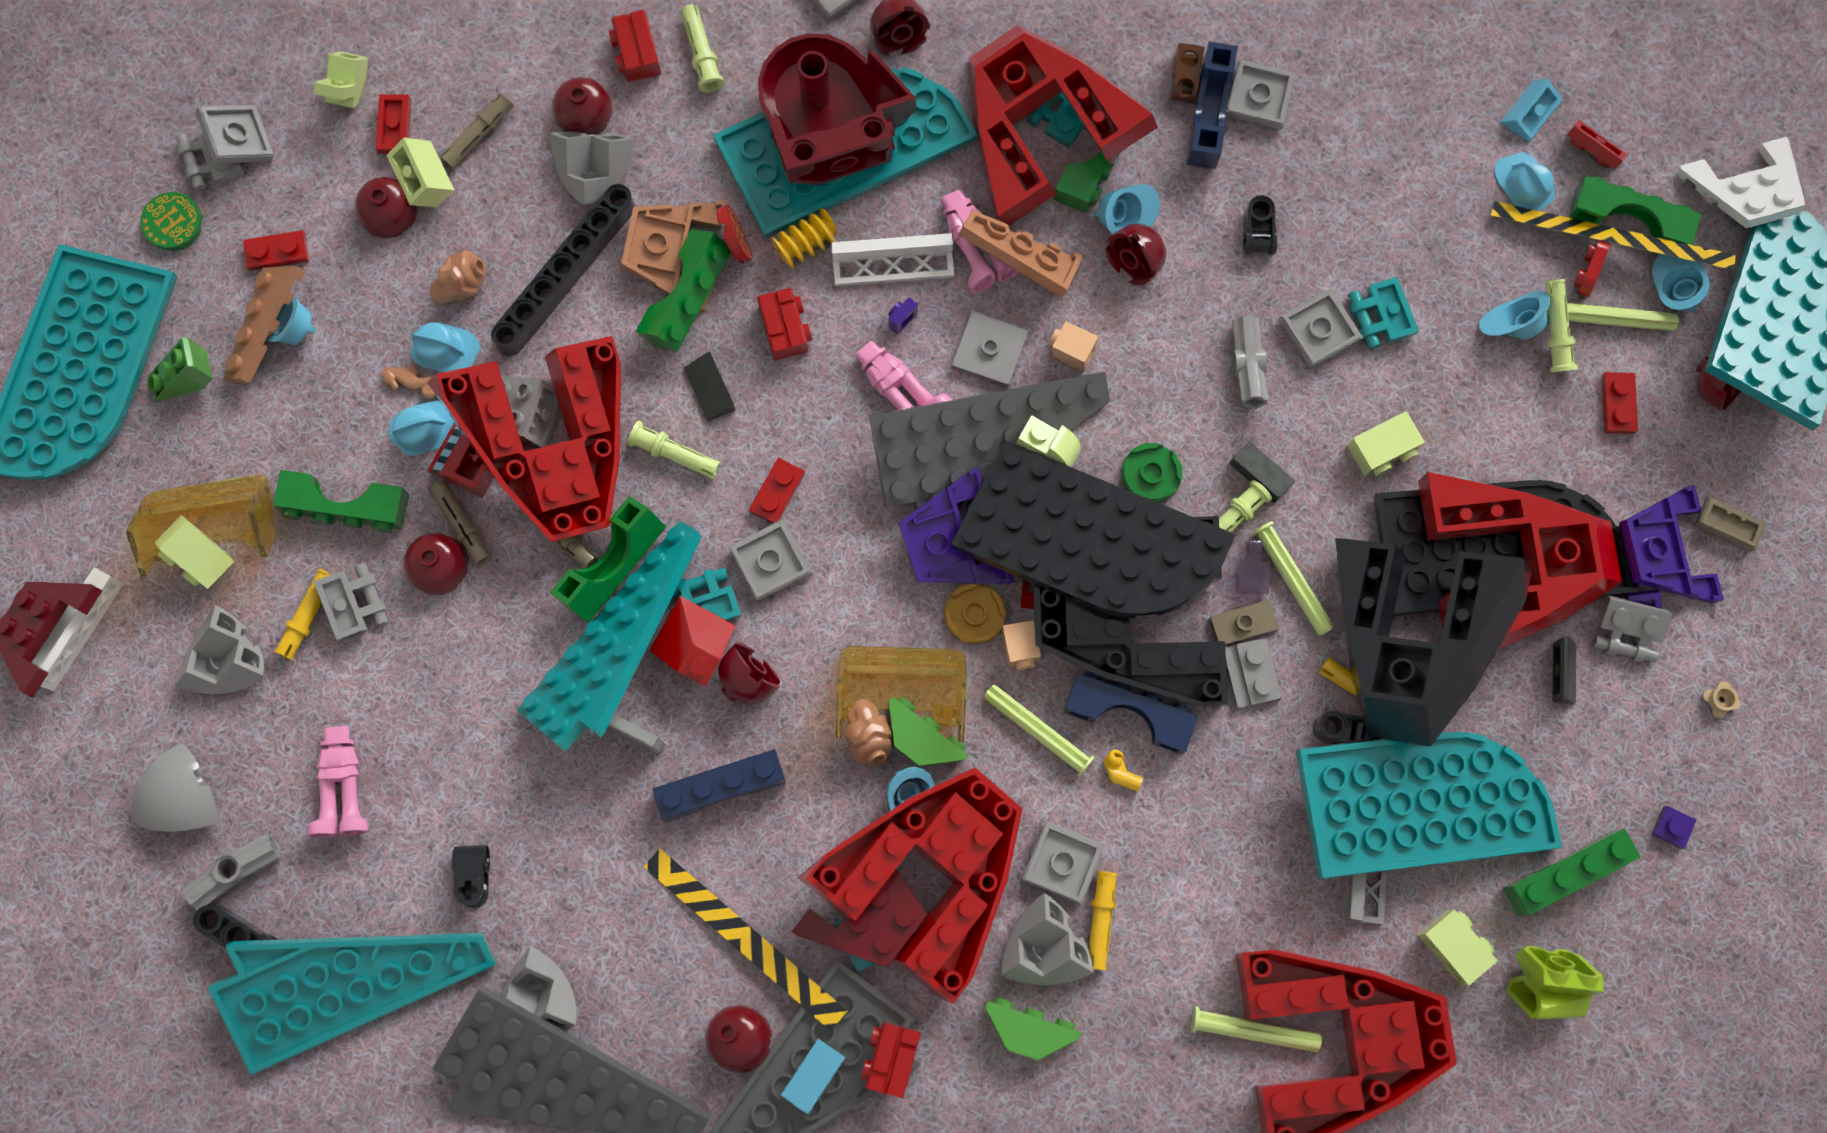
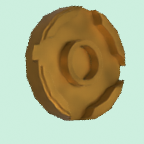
M980 583L964 584L954 590L949 596L944 610L946 627L953 637L963 643L972 645L987 643L995 638L1001 631L1006 616L1004 601L998 592Z

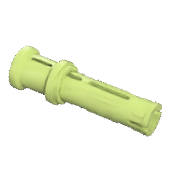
M693 4L684 6L680 10V14L693 51L692 67L698 73L700 80L698 82L699 90L704 93L719 90L724 86L725 82L717 69L718 58L716 54L711 52L699 8Z
M1565 279L1545 281L1546 292L1550 297L1548 313L1551 339H1548L1547 347L1551 348L1552 357L1550 373L1578 369V365L1574 363L1573 345L1576 344L1573 336H1570Z
M641 421L635 423L627 441V445L630 447L638 446L651 452V456L655 458L661 456L668 458L712 480L721 463L670 440L667 433L663 431L658 433L644 427Z
M1252 480L1249 483V488L1239 498L1234 497L1230 501V508L1219 518V528L1232 533L1243 521H1250L1254 517L1253 513L1264 502L1268 503L1272 499L1270 493L1259 482Z

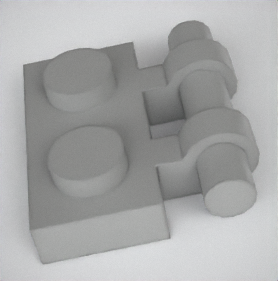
M201 128L195 130L198 141L193 143L189 141L187 134L183 133L176 136L178 155L181 159H184L187 167L185 170L187 179L193 183L196 191L204 190L207 187L204 178L212 176L214 182L219 185L245 175L241 163H213ZM203 153L207 163L198 165L196 155Z
M366 563L354 567L358 579L350 582L345 570L314 581L336 640L366 630L367 627L363 617L372 614L376 625L388 621L384 611L387 607L384 600H380L374 585L376 583L375 576L370 574ZM362 588L368 605L359 608L353 593L354 590Z
M1607 596L1598 625L1601 628L1608 629L1609 632L1607 638L1596 635L1593 640V647L1603 649L1606 654L1615 656L1618 653L1630 656L1632 660L1642 663L1646 660L1655 663L1658 659L1659 651L1649 649V641L1663 642L1672 613L1668 610ZM1622 633L1635 636L1634 645L1621 642Z

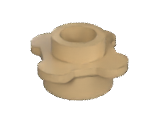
M1725 681L1718 683V686L1713 690H1705L1702 694L1703 700L1709 703L1712 708V715L1716 718L1724 717L1725 713L1729 710H1737L1741 704L1737 692ZM1719 697L1724 699L1723 703L1719 701Z

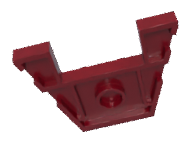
M26 582L23 588L18 591L13 603L0 619V653L20 692L33 698L49 674L34 664L32 660L67 607L70 605L87 615L103 590L92 584Z
M896 869L856 921L845 918L838 928H834L809 908L791 932L798 937L888 968L926 919L927 914Z

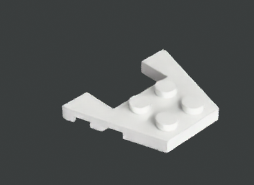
M1787 137L1761 144L1759 151L1769 167L1719 180L1703 159L1681 165L1677 172L1679 178L1683 181L1689 179L1696 185L1695 190L1701 195H1710L1718 201L1717 207L1745 228L1800 214L1805 207L1793 154Z

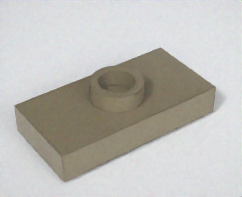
M1708 497L1704 500L1701 512L1694 526L1752 552L1757 548L1766 522L1712 497Z
M1270 600L1210 616L1209 618L1216 641H1225V646L1279 630Z

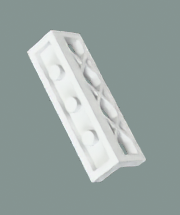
M952 233L832 242L835 286L954 278ZM933 256H946L947 270L935 271L927 263ZM906 258H912L919 264L915 271L911 273H905L897 266ZM880 260L889 266V269L883 275H875L867 269L874 261ZM853 263L860 270L854 277L840 278L839 264ZM894 270L898 274H891V272Z
M95 567L83 584H92L103 591L89 613L86 615L69 605L32 661L49 673L41 687L52 691L56 689L124 585Z

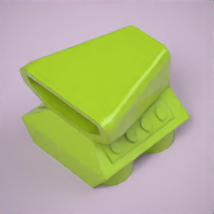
M1526 946L1514 955L1524 975L1512 977L1506 991L1532 1019L1580 1018L1587 1015L1592 996L1604 992L1603 975L1580 954L1564 949L1547 951L1537 946Z

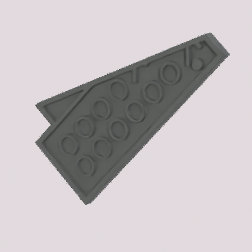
M1106 372L1091 373L869 415L884 506L892 507L914 502L916 510L967 472L979 467L982 480L984 481L1004 440L1015 444L1031 416L1036 417L1058 431L1062 425L1069 430L1110 402ZM967 500L957 503V507Z
M836 959L818 986L847 1010L845 1015L830 1031L802 1006L773 1045L768 1057L757 1067L710 1133H811L877 1093V1091L865 1088L867 1081L861 1079L866 1059L872 1061L876 1048L870 1046L874 1028H881L883 1022L908 1028L915 1018ZM819 1038L845 1056V1059L807 1115L781 1094ZM915 1059L913 1061L911 1072L917 1069L920 1065V1063L917 1062Z
M483 985L477 990L432 1068L461 1085L447 1108L450 1112L599 1133H701L711 1116V1113Z

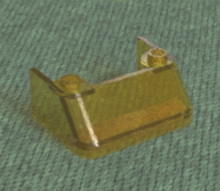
M261 474L162 489L146 495L125 532L140 576H147L154 562L166 563L157 555L160 550L155 542L181 515L213 542L243 538L246 545L259 549L261 558L268 557L276 537L272 491L268 477Z
M849 646L841 650L836 691V738H842L843 721L848 722L846 717L856 701L866 699L872 702L878 709H889L888 702L892 696L897 700L902 696L916 707L915 710L932 711L933 719L940 725L946 727L957 725L958 742H964L966 714V656L964 653L954 649Z

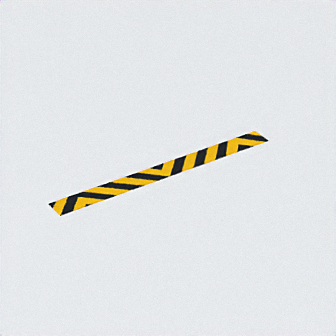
M1493 203L1491 216L1734 270L1736 256L1734 254L1506 203Z
M661 848L643 866L830 1031L845 1015L847 1010Z

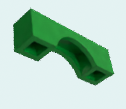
M1099 151L1092 159L1086 162L1068 163L1055 189L1056 195L1053 200L1086 214L1089 206L1095 207L1100 198L1102 190L1098 187L1101 180L1107 181L1114 165L1110 163L1111 159L1107 161L1101 151Z
M1586 176L1577 186L1568 218L1600 224L1601 221L1612 215H1629L1640 220L1653 237L1693 245L1702 213L1693 211L1686 205H1674L1665 202L1658 196H1647L1635 192L1634 189L1628 186H1617L1608 183L1600 177Z
M691 229L677 254L683 263L682 275L677 286L665 299L648 307L635 332L656 348L677 352L731 254L727 243L714 232Z
M280 470L272 506L279 510L283 517L288 519L301 520L302 515L313 517L312 520L314 522L331 524L332 520L343 521L344 526L359 529L362 528V524L373 525L374 530L392 533L393 528H403L409 493L403 487L371 483L369 488L357 499L349 502H333L325 499L321 492L319 481L311 474Z
M630 496L610 518L612 536L605 554L588 568L578 570L569 568L550 592L566 608L587 623L590 622L667 527L648 507Z
M1623 828L1611 831L1584 845L1575 853L1502 888L1518 917L1526 916L1641 858L1627 831Z

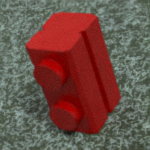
M640 10L631 12L629 15L614 16L611 19L614 29H610L608 32L612 47L619 48L620 55L615 56L619 74L625 73L627 82L661 75L646 11Z
M792 288L759 295L757 297L758 307L773 360L776 361L808 352L807 342L812 341L808 323L802 325L800 314H804L800 296L794 297Z
M886 1022L882 1023L881 1028L875 1027L870 1046L876 1048L873 1060L866 1059L861 1079L867 1081L865 1088L904 1099L921 1032Z

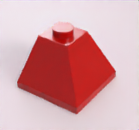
M680 595L649 651L677 672L706 686L723 656L735 625Z

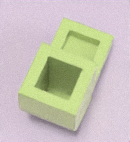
M341 51L329 54L327 78L315 82L314 94L324 96V100L327 103L349 108L356 107L367 77L368 57Z
M1034 416L1030 417L1015 443L1020 447L1069 467H1073L1081 452L1080 442L1069 429L1062 425L1058 431Z

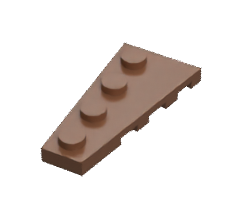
M974 210L971 211L958 234L969 243L976 245L991 254L995 259L1004 262L1023 276L1032 279L1061 298L1068 290L1083 258V255L1075 252L1072 256L1061 252V246L1049 242L1046 246L1033 240V235L1025 231L1012 232L1009 230L1008 224Z
M298 266L262 268L255 281L256 288L252 299L247 303L244 322L236 333L234 350L226 361V372L223 379L231 383L250 384L267 350L264 342L273 333H276L281 323L277 321V316L284 304L290 305L295 295L290 290L296 279L302 281L306 273L305 270Z

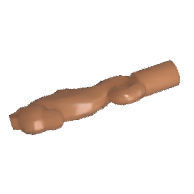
M413 365L404 368H392L390 366L383 369V381L387 386H391L394 391L399 389L398 382L412 391L421 389V394L426 399L437 397L427 383L432 377L419 378L418 376L420 375Z

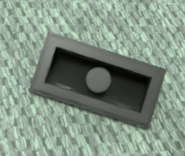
M711 352L703 354L684 367L707 422L735 411L732 398Z
M1250 441L1229 462L1249 482L1256 480L1263 485L1270 493L1273 503H1276L1295 482L1292 477Z
M1563 636L1553 643L1552 701L1554 703L1576 704V643L1570 637Z

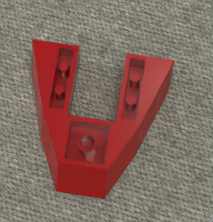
M1016 25L968 58L972 118L978 135L977 141L991 205L1000 220L1008 224V226L1056 195L1044 173L1013 127V124L1061 92L1107 161L1158 128L1153 114L1135 98L1073 53L1019 25Z
M612 336L558 347L545 356L570 441L528 451L523 450L497 361L438 373L427 382L486 469L551 542L607 528L610 525L620 461L621 363Z
M1427 472L1418 481L1428 541L1520 531L1524 559L1532 569L1526 601L1498 650L1569 618L1622 583L1611 521L1526 492ZM1450 594L1438 601L1442 630Z
M975 767L912 796L824 854L797 878L844 918L856 921L910 850L913 848L953 883L894 960L940 999L954 1004L974 977L1008 881L1023 808Z
M1272 949L1236 954L1245 1019L1252 1020L1341 1009L1351 1070L1349 1075L1255 1085L1262 1133H1343L1398 1106L1457 1065L1445 996L1377 971Z

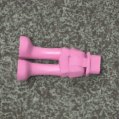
M956 190L941 198L945 208L943 214L947 218L949 233H952L954 242L959 245L965 254L972 270L967 281L968 288L972 294H978L989 289L995 281V276L999 282H1004L1019 274L1014 268L987 253L992 262V270L977 246L958 235L972 210L981 213L972 204V200L964 196L962 190Z
M873 341L867 343L855 355L862 363L861 370L867 374L872 387L877 388L879 394L886 397L897 410L914 407L898 390L901 386L908 391L919 405L952 400L949 395L944 393L936 397L930 394L913 376L910 368L903 365L902 360L887 353L884 347L879 348Z
M349 726L324 728V741L320 742L322 749L316 765L318 769L316 779H318L320 812L319 818L307 825L306 836L309 838H334L340 835L355 836L368 833V822L360 816L356 788L359 777L357 770L359 762L353 748L354 741L350 739ZM336 783H341L342 818L339 824L336 808Z

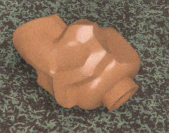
M467 250L452 254L446 258L444 266L438 270L437 280L431 282L432 302L437 306H444L456 300L464 302L476 295L485 279L486 266L483 260Z
M860 699L853 704L846 718L849 725H847L844 737L848 740V748L859 765L876 767L887 760V756L892 750L891 738L893 732L890 726L891 722L886 715H879L878 708L872 702Z

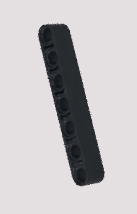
M614 184L606 189L495 324L491 331V338L501 354L514 356L524 348L631 217L635 204L627 186ZM618 199H626L623 205H613ZM600 221L608 222L604 228H595V225ZM580 244H589V247L584 251L576 250ZM561 267H571L569 272L565 274L557 273ZM542 290H552L551 294L547 297H539ZM533 312L530 319L520 320L523 313ZM506 335H514L510 343H501L502 338Z

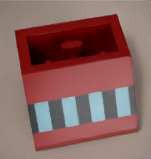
M454 422L427 472L483 498L494 477L483 465Z

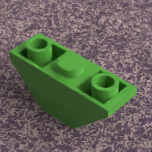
M181 338L148 376V389L154 393L155 402L203 390L213 379L207 351L191 339Z
M892 696L889 700L894 748L918 766L957 762L966 759L968 754L963 751L966 746L953 735L947 739L938 731L941 726L927 715L924 719H921L913 712L916 707L902 696L898 700Z
M997 997L994 998L993 1003L989 1001L985 1003L984 1008L1006 1050L1040 1060L1080 1039L1081 1032L1074 1030L1075 1023L1057 1018L1056 1022L1052 1023L1043 1020L1045 1013L1027 1007L1025 1012L1022 1013L1012 1009V1002Z

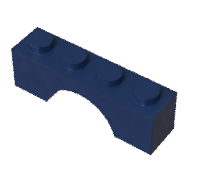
M1208 42L1203 57L1186 165L1216 170L1222 153L1226 106L1234 74L1238 46Z
M1085 671L1083 675L1079 673L1076 675L1063 713L1093 723L1106 711L1118 708L1128 709L1137 713L1146 721L1151 731L1153 745L1181 755L1187 751L1198 715L1191 713L1192 709L1178 703H1174L1173 706L1161 703L1162 698L1151 693H1144L1143 696L1131 692L1132 688L1123 683L1114 682L1113 685L1102 682L1101 676Z
M773 749L652 788L660 817L664 822H668L696 813L705 807L727 799L758 793L786 784L778 754Z

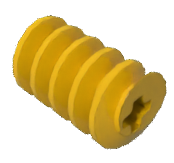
M824 208L819 210L820 218L813 213L809 215V223L804 219L800 220L798 223L799 229L794 225L789 226V236L785 232L780 231L778 232V241L770 237L778 255L791 269L794 268V257L803 263L805 262L803 252L806 251L810 256L814 257V246L825 251V240L831 244L835 242L834 235L838 234L833 220Z

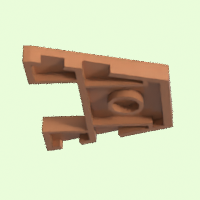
M720 200L709 204L694 202L683 206L668 204L633 207L621 267L669 295L680 280L682 260L677 254L688 236L690 224L721 229L722 224L718 223L717 210L726 205L727 201ZM707 298L699 312L704 313Z

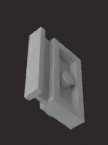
M1267 638L1225 647L1226 670L1236 709L1282 699Z

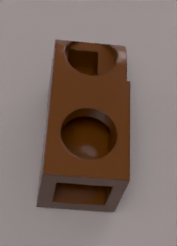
M1178 43L1174 59L1171 100L1195 102L1205 46Z

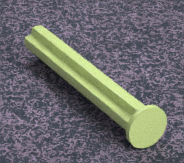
M1567 303L1568 317L1571 322L1675 331L1679 323V318L1675 313Z
M1271 521L1251 533L1252 536H1257L1316 633L1324 635L1334 628L1333 623L1273 529L1272 525L1274 522Z
M992 685L985 693L984 698L986 701L1078 771V777L1084 773L1094 760V756L1090 758L996 685Z
M1197 1006L1193 1009L1190 1026L1192 1033L1200 1030L1311 1052H1318L1321 1048L1322 1036L1317 1032L1200 1011Z

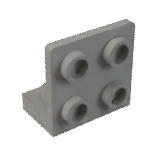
M501 376L520 439L535 448L548 446L560 412L554 387L542 379Z

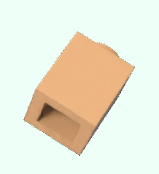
M1065 322L1062 329H1056L1051 337L1049 345L1052 346V357L1079 371L1085 372L1097 349L1099 336L1069 322Z
M1034 620L1003 625L1001 632L1008 667L1016 666L1017 670L1035 667L1034 662H1039L1041 653L1040 648L1035 645Z

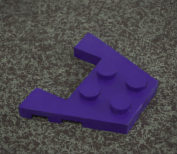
M979 467L967 472L898 523L916 582L1014 583L1012 574L986 563L976 565L974 558L953 550L951 546L962 524L957 503L975 498L983 483Z
M1695 485L1681 489L1619 522L1633 583L1708 603H1718L1724 599L1717 573L1691 576L1676 517L1701 512Z

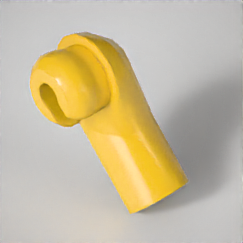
M1116 749L1109 751L1104 758V766L1110 781L1138 792L1143 777L1127 772L1123 761L1124 754Z

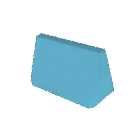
M1548 78L1533 80L1500 122L1527 142H1530L1563 99Z
M818 1038L781 1095L808 1115L845 1059V1056Z

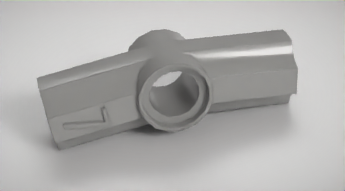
M1246 315L1234 318L1232 321L1234 343L1232 364H1235V370H1232L1233 376L1237 377L1240 406H1244L1247 409H1258L1266 405L1268 401L1265 381L1267 358L1266 351L1261 346L1259 318L1253 315Z
M267 833L230 854L217 857L212 867L182 890L184 898L196 910L204 905H212L232 887L243 883L252 874L281 859V850L277 842ZM234 862L236 872L232 877L228 878L226 867L229 863Z

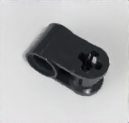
M1258 195L1251 199L1244 212L1243 252L1244 255H1250L1251 252H1268L1270 255H1275L1277 250L1275 205L1268 196ZM1253 209H1261L1265 213V217L1256 216L1253 213Z
M1329 711L1318 716L1313 723L1314 735L1318 740L1326 743L1341 745L1371 741V737L1367 735L1363 716ZM1325 719L1334 722L1336 726L1335 734H1330L1325 730Z
M488 845L455 846L453 848L454 897L458 902L469 908L481 907L488 899L490 862H487V859H490ZM472 885L478 891L472 894L470 898L465 895V891H469Z

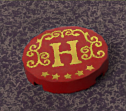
M728 204L718 208V223H725L723 237L733 257L740 264L752 261L751 249L736 213Z

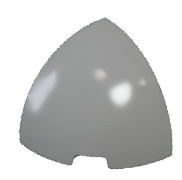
M584 132L550 133L552 156L559 177L567 191L579 203L587 205L596 202L607 188L618 184L623 178L632 156L633 138L610 133L602 135H587Z
M215 605L190 645L178 673L175 687L203 694H225L247 688L263 676L264 661L258 645H251L245 636L247 628L236 617Z
M183 743L167 750L153 761L141 776L134 791L131 805L132 821L143 828L155 831L176 832L203 828L221 822L209 786L204 785L200 777L199 764Z
M1045 893L1025 910L1014 926L1005 947L1001 975L1026 984L1056 985L1076 981L1094 973L1090 953L1083 937L1077 938L1073 935L1072 930L1068 927V921L1071 919L1070 916L1056 901Z
M530 946L515 966L500 995L566 1032L576 1022V1002L572 988L560 968L544 953Z

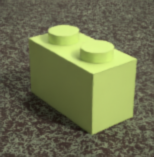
M403 138L387 154V158L410 205L437 208L454 191L431 141Z
M1405 411L1354 437L1347 446L1364 476L1375 473L1377 477L1393 468L1391 464L1401 459L1402 463H1406L1418 456L1417 450L1425 441L1408 412Z
M182 515L155 542L160 550L157 555L171 567L176 563L185 571L182 573V576L195 587L201 583L208 589L234 562L229 554Z
M1453 909L1445 911L1419 933L1418 936L1460 986H1469L1498 960L1492 954L1494 949L1490 943L1483 937L1478 938L1472 931L1471 927L1473 925L1469 918L1461 911L1457 912Z

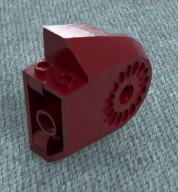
M809 33L789 38L774 48L766 58L758 78L759 103L789 183L821 185L892 162V150L895 149L893 137H895L894 128L916 112V97L878 55L869 50L868 58L866 59L849 43L829 34Z

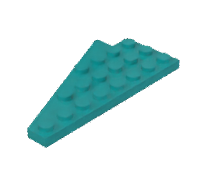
M679 521L667 532L663 541L647 555L644 563L635 573L628 577L626 584L606 603L601 613L586 626L583 634L573 645L566 649L564 656L544 675L540 684L532 693L524 698L521 706L517 709L520 714L565 752L587 727L599 737L604 735L702 538L694 528L684 522Z
M483 933L233 941L228 943L225 948L237 973L210 984L208 990L250 1075L490 968L496 965V959Z

